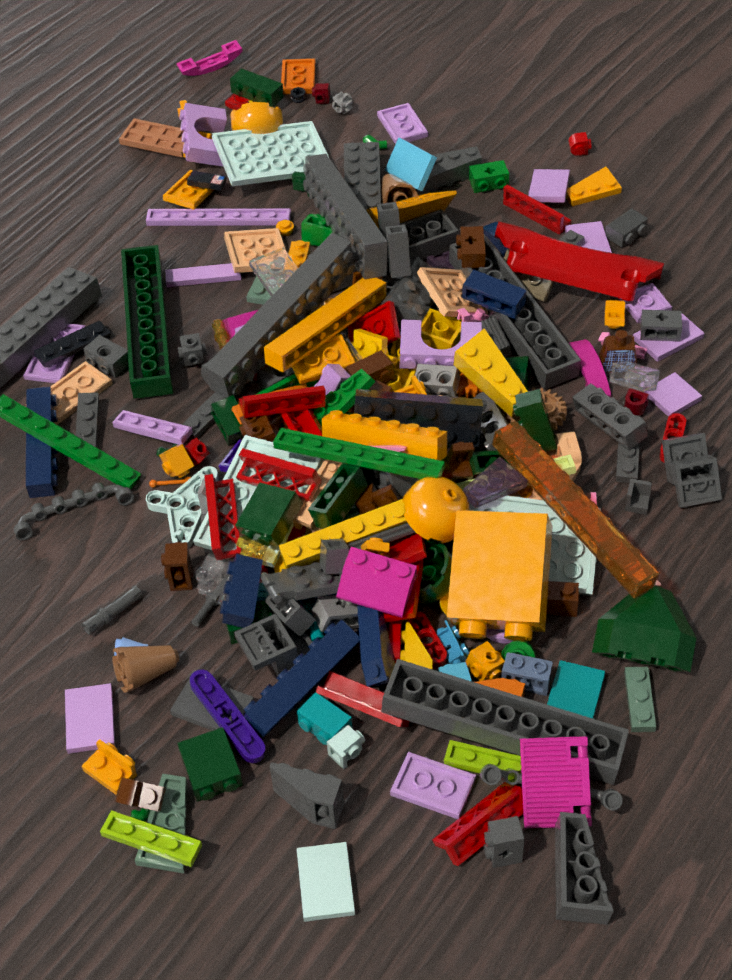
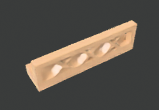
M324 460L317 472L322 481L311 502L301 499L303 505L293 521L295 528L301 530L304 525L312 529L315 523L308 508L342 462ZM309 485V487H308V489L306 490L305 494H307V492H308V490L310 489L311 485Z

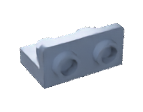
M508 652L502 669V678L516 679L519 682L525 683V692L547 696L553 662Z

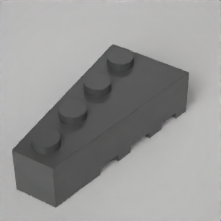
M560 812L555 824L556 920L607 925L614 911L612 904L608 900V890L601 876L599 859L595 855L594 842L585 814Z

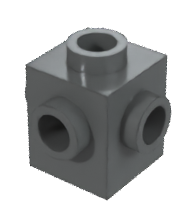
M199 333L180 336L181 347H178L180 359L184 358L185 366L204 363L203 355H207L205 343L200 341Z

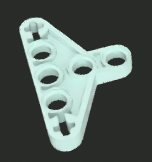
M207 466L202 468L173 493L154 490L146 495L148 509L168 514L172 543L182 541L188 543L189 549L192 546L201 524L202 514L201 509L192 511L190 508L195 505L200 506L197 492L204 475L213 474L215 480L219 481L218 472L215 467ZM154 498L161 499V501L156 504L150 502ZM173 502L181 503L178 507L170 506ZM188 521L194 522V525L191 527L183 526Z

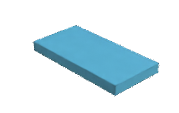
M398 137L385 171L408 182L417 190L423 191L437 157Z

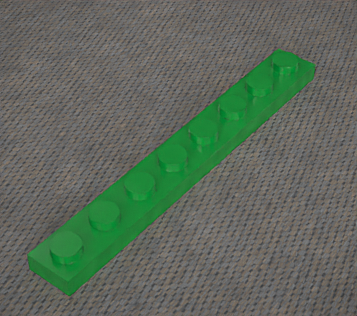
M3 394L0 397V417L116 485L132 489L140 480L141 473L6 395Z
M285 428L280 429L273 441L275 449L418 479L425 477L439 478L445 469V461Z

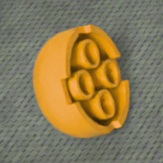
M265 102L242 104V108L238 110L233 109L231 112L232 131L246 129L252 131L253 134H268L276 132L278 127L283 124L282 110L279 107H270L269 103Z
M441 476L439 478L425 477L418 480L405 493L402 500L406 511L404 516L410 527L421 537L427 540L430 538L439 540L441 543H447L454 539L456 510L470 511L469 502L463 490L455 482Z

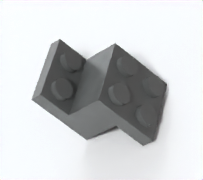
M705 433L662 440L667 482L676 486L678 506L682 508L722 500L717 458L708 455Z
M276 614L234 632L236 640L253 669L256 671L271 664L277 676L284 669L289 671L294 666L292 662L301 653L306 655L310 651L308 647L312 643L306 632L299 636L288 626H283Z

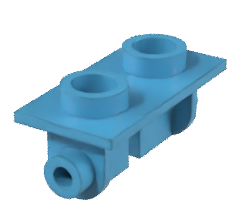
M445 620L447 627L439 628L437 636L445 649L450 646L452 647L447 650L449 663H463L466 661L470 650L465 643H461L458 627L456 625L452 627Z

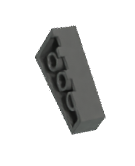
M477 146L434 154L437 157L424 190L416 189L419 196L429 191L434 193L442 186H452L455 181L459 180L462 182L468 180L469 166L482 164V157Z

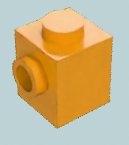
M183 444L176 445L159 455L163 462L162 468L170 477L178 476V478H181L190 473L188 469L194 467Z

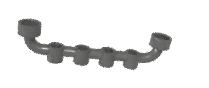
M96 483L92 486L91 492L84 493L83 490L78 489L72 493V498L67 500L57 496L52 499V505L44 507L41 503L34 504L31 508L32 512L23 515L14 527V533L18 540H27L33 534L32 528L28 523L29 521H42L49 514L55 512L62 514L66 512L67 508L73 506L83 507L88 501L93 499L103 500L111 493H116L118 503L126 506L134 501V495L130 488L113 484L104 487L103 483Z
M486 764L480 771L481 779L488 785H495L500 780H505L510 785L522 784V774L512 768L501 770L494 764ZM510 773H515L513 780H508ZM590 788V798L600 800L602 805L608 810H617L622 805V796L616 790L607 789L601 791Z

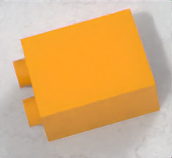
M456 510L447 618L453 625L459 627V636L483 639L486 638L487 629L505 630V639L531 641L533 631L545 632L553 529L548 514Z

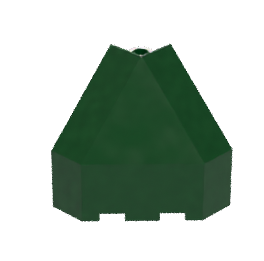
M639 585L598 619L592 653L606 658L626 659L640 665L660 666L674 672H691L697 638L672 591L657 585Z

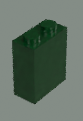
M259 482L235 527L241 533L240 536L247 541L255 540L265 546L273 545L279 547L303 502L295 491Z
M223 727L177 743L197 802L210 800L216 795L224 792H233L238 787L243 786L239 768Z

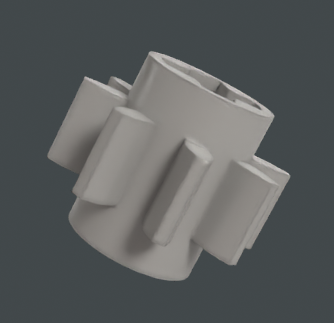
M341 91L332 98L334 100L332 106L338 113L342 112L345 114L353 108L351 106L353 99L348 93L343 94Z

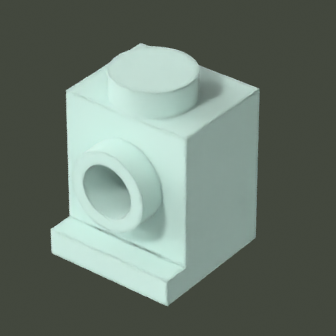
M348 725L327 741L328 755L345 769L347 761L356 758L361 752L362 743L365 742V738L358 730L354 731Z

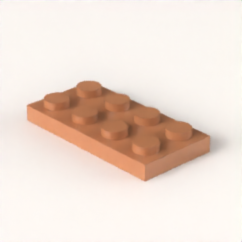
M133 119L119 138L121 145L183 157V131L178 127Z

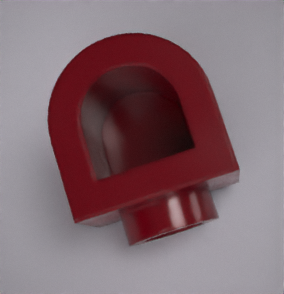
M315 83V87H312V97H315L316 104H329V83Z
M629 388L625 396L624 407L629 408L634 415H642L647 407L649 394Z

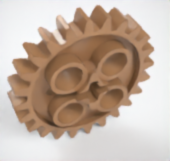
M541 388L540 391L554 430H558L557 425L562 426L563 421H566V402L563 401L562 396L558 397L557 392L551 394L550 389L543 392V388ZM500 408L511 429L515 430L516 434H519L521 432L518 420H521L520 416L516 417L514 415L511 417Z

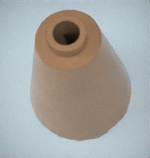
M386 174L380 181L383 204L418 196L416 189L411 184L393 174Z
M170 645L130 646L113 649V652L117 653L116 656H112L115 675L118 682H123L124 687H121V689L125 693L131 692L176 667L177 662H179L177 650L173 649Z

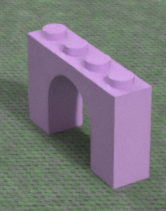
M185 103L184 109L180 111L179 118L182 120L183 153L186 155V161L223 166L213 140L203 137L197 131L224 132L227 121L226 110Z
M401 320L400 368L417 369L418 364L454 366L455 351L482 330V322H461L460 342L450 349L440 350L431 348L423 342L421 338V320Z

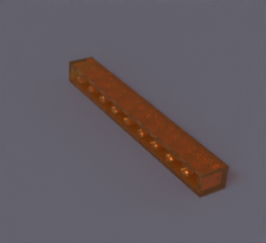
M513 421L495 431L492 445L634 599L655 586L660 574L656 567L644 558L641 551L628 541L626 535L613 525L611 519L598 509L596 503L584 494L581 487L577 486L569 478L568 474L555 463L551 456L547 455L540 444L531 438L524 427Z

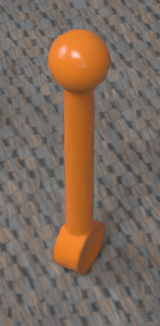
M186 477L183 480H151L149 485L154 488L157 485L184 484L191 477Z

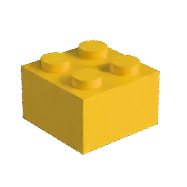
M430 308L421 322V338L423 340H430L431 348L440 350L450 349L460 342L462 320H458L456 317L443 316L439 311Z

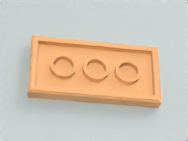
M85 361L51 386L52 393L57 395L58 406L54 407L58 415V422H55V424L58 425L77 411L78 393L100 394L113 384L112 379Z

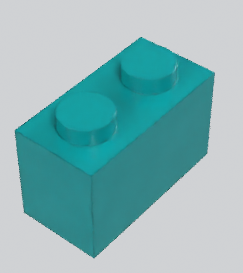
M316 692L297 711L299 726L305 732L310 731L324 745H327V741L349 725L353 729L352 717Z

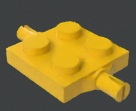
M363 329L354 330V343L346 341L349 350L353 351V357L356 362L382 350L393 365H396L398 362L396 361L398 360L397 357L389 355L387 337Z

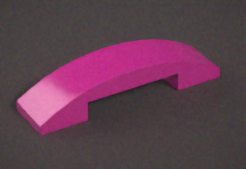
M234 40L222 45V51L196 62L189 58L176 64L183 75H202L226 66L238 57L243 50L239 43Z
M586 339L568 343L581 359L580 370L586 381L585 387L591 383L595 387L601 388L606 395L611 397L605 371L591 343Z

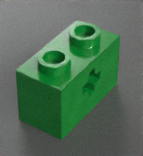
M504 160L469 166V181L474 193L502 189L504 186L509 185V171Z

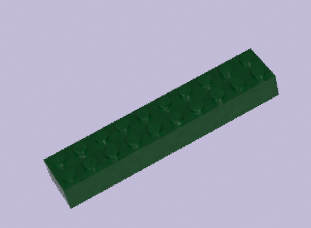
M151 245L121 249L129 377L133 399L173 394L159 246Z

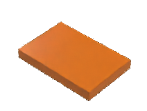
M315 59L282 60L281 83H283L284 94H291V90L296 87L305 89V94H312V87H315Z

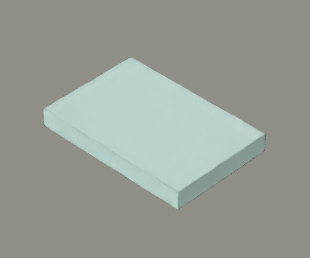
M346 842L297 848L304 922L355 915Z

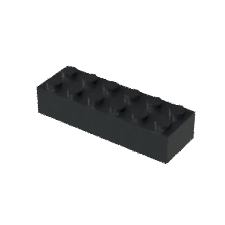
M356 389L354 414H360L366 418L379 417L383 421L397 420L401 424L414 423L424 428L437 427L441 431H447V444L472 442L474 447H479L483 413L482 399Z

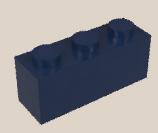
M473 270L463 283L462 298L515 319L525 305L527 290Z
M236 554L233 562L229 561L226 574L230 575L229 581L226 580L223 594H227L226 601H222L220 614H223L222 623L242 628L251 625L254 620L263 560Z

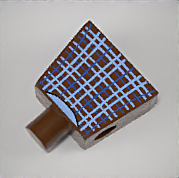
M625 330L616 331L615 336H606L598 356L604 371L638 372L634 336L628 335Z

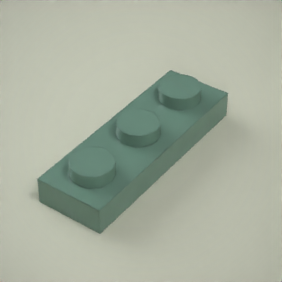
M625 667L624 675L631 732H655L656 722L648 667Z

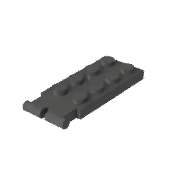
M315 562L311 565L292 566L287 569H281V572L268 574L263 572L260 575V579L274 603H280L282 600L291 598L301 600L335 594L338 591L342 573L325 574L320 563Z

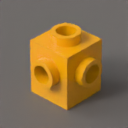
M487 641L471 650L465 662L471 674L478 678L479 681L498 678L502 673L501 669L505 661L502 655Z

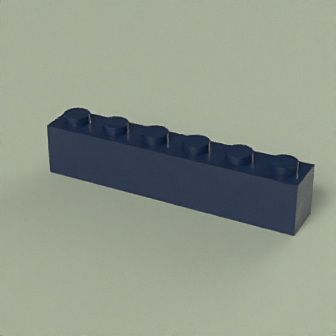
M51 386L26 389V407L54 424L58 422L57 410L54 408L58 406L57 395L52 393ZM26 433V489L29 497L54 496L55 487H58V477L55 474V470H58V461L55 458L58 450Z
M342 619L337 624L331 623L324 631L326 635L321 640L317 637L309 645L310 651L306 655L301 653L292 662L294 666L289 671L284 669L276 678L278 682L274 686L269 684L260 693L261 699L257 702L253 700L245 707V719L262 739L329 674V671H332L358 645L360 636Z

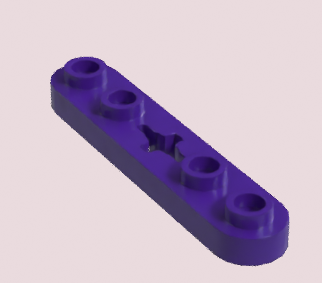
M206 670L193 672L190 676L191 690L220 728L223 727L227 738L242 758L249 763L260 762L265 756L264 742L210 672ZM222 709L227 714H231V720L233 724H231V721L227 717L223 718Z

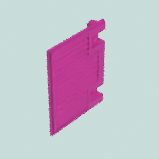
M587 736L520 738L524 828L555 827L560 812L574 813L573 806H580L581 814L586 815L588 825L592 826ZM570 746H578V758H571Z

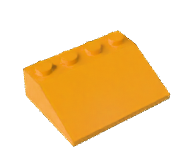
M456 190L427 193L397 201L400 223L440 209L445 211L456 196ZM377 207L366 209L379 229Z

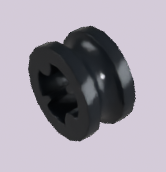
M301 87L293 88L291 90L292 102H304L306 100L305 89Z

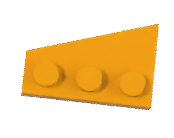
M604 167L569 187L566 199L573 207L620 194L622 187L609 169Z

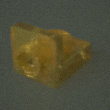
M239 537L236 546L242 548L240 555L261 560L267 550V546L250 538Z

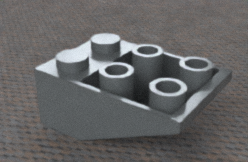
M271 762L270 772L274 792L312 824L336 829L344 806L342 779H338L330 774H318L310 769L301 770L293 768L285 763L277 764Z

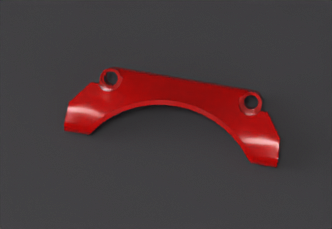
M498 222L494 237L500 239L504 247L510 249L506 263L513 272L587 289L626 301H634L639 282L645 283L652 278L660 280L664 267L662 262L570 244L503 222Z

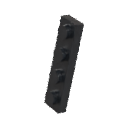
M99 320L34 350V356L46 368L83 351L99 335L109 339L111 332Z

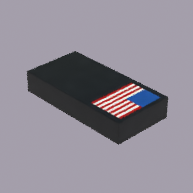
M192 171L187 179L188 186L221 191L227 182L226 176Z

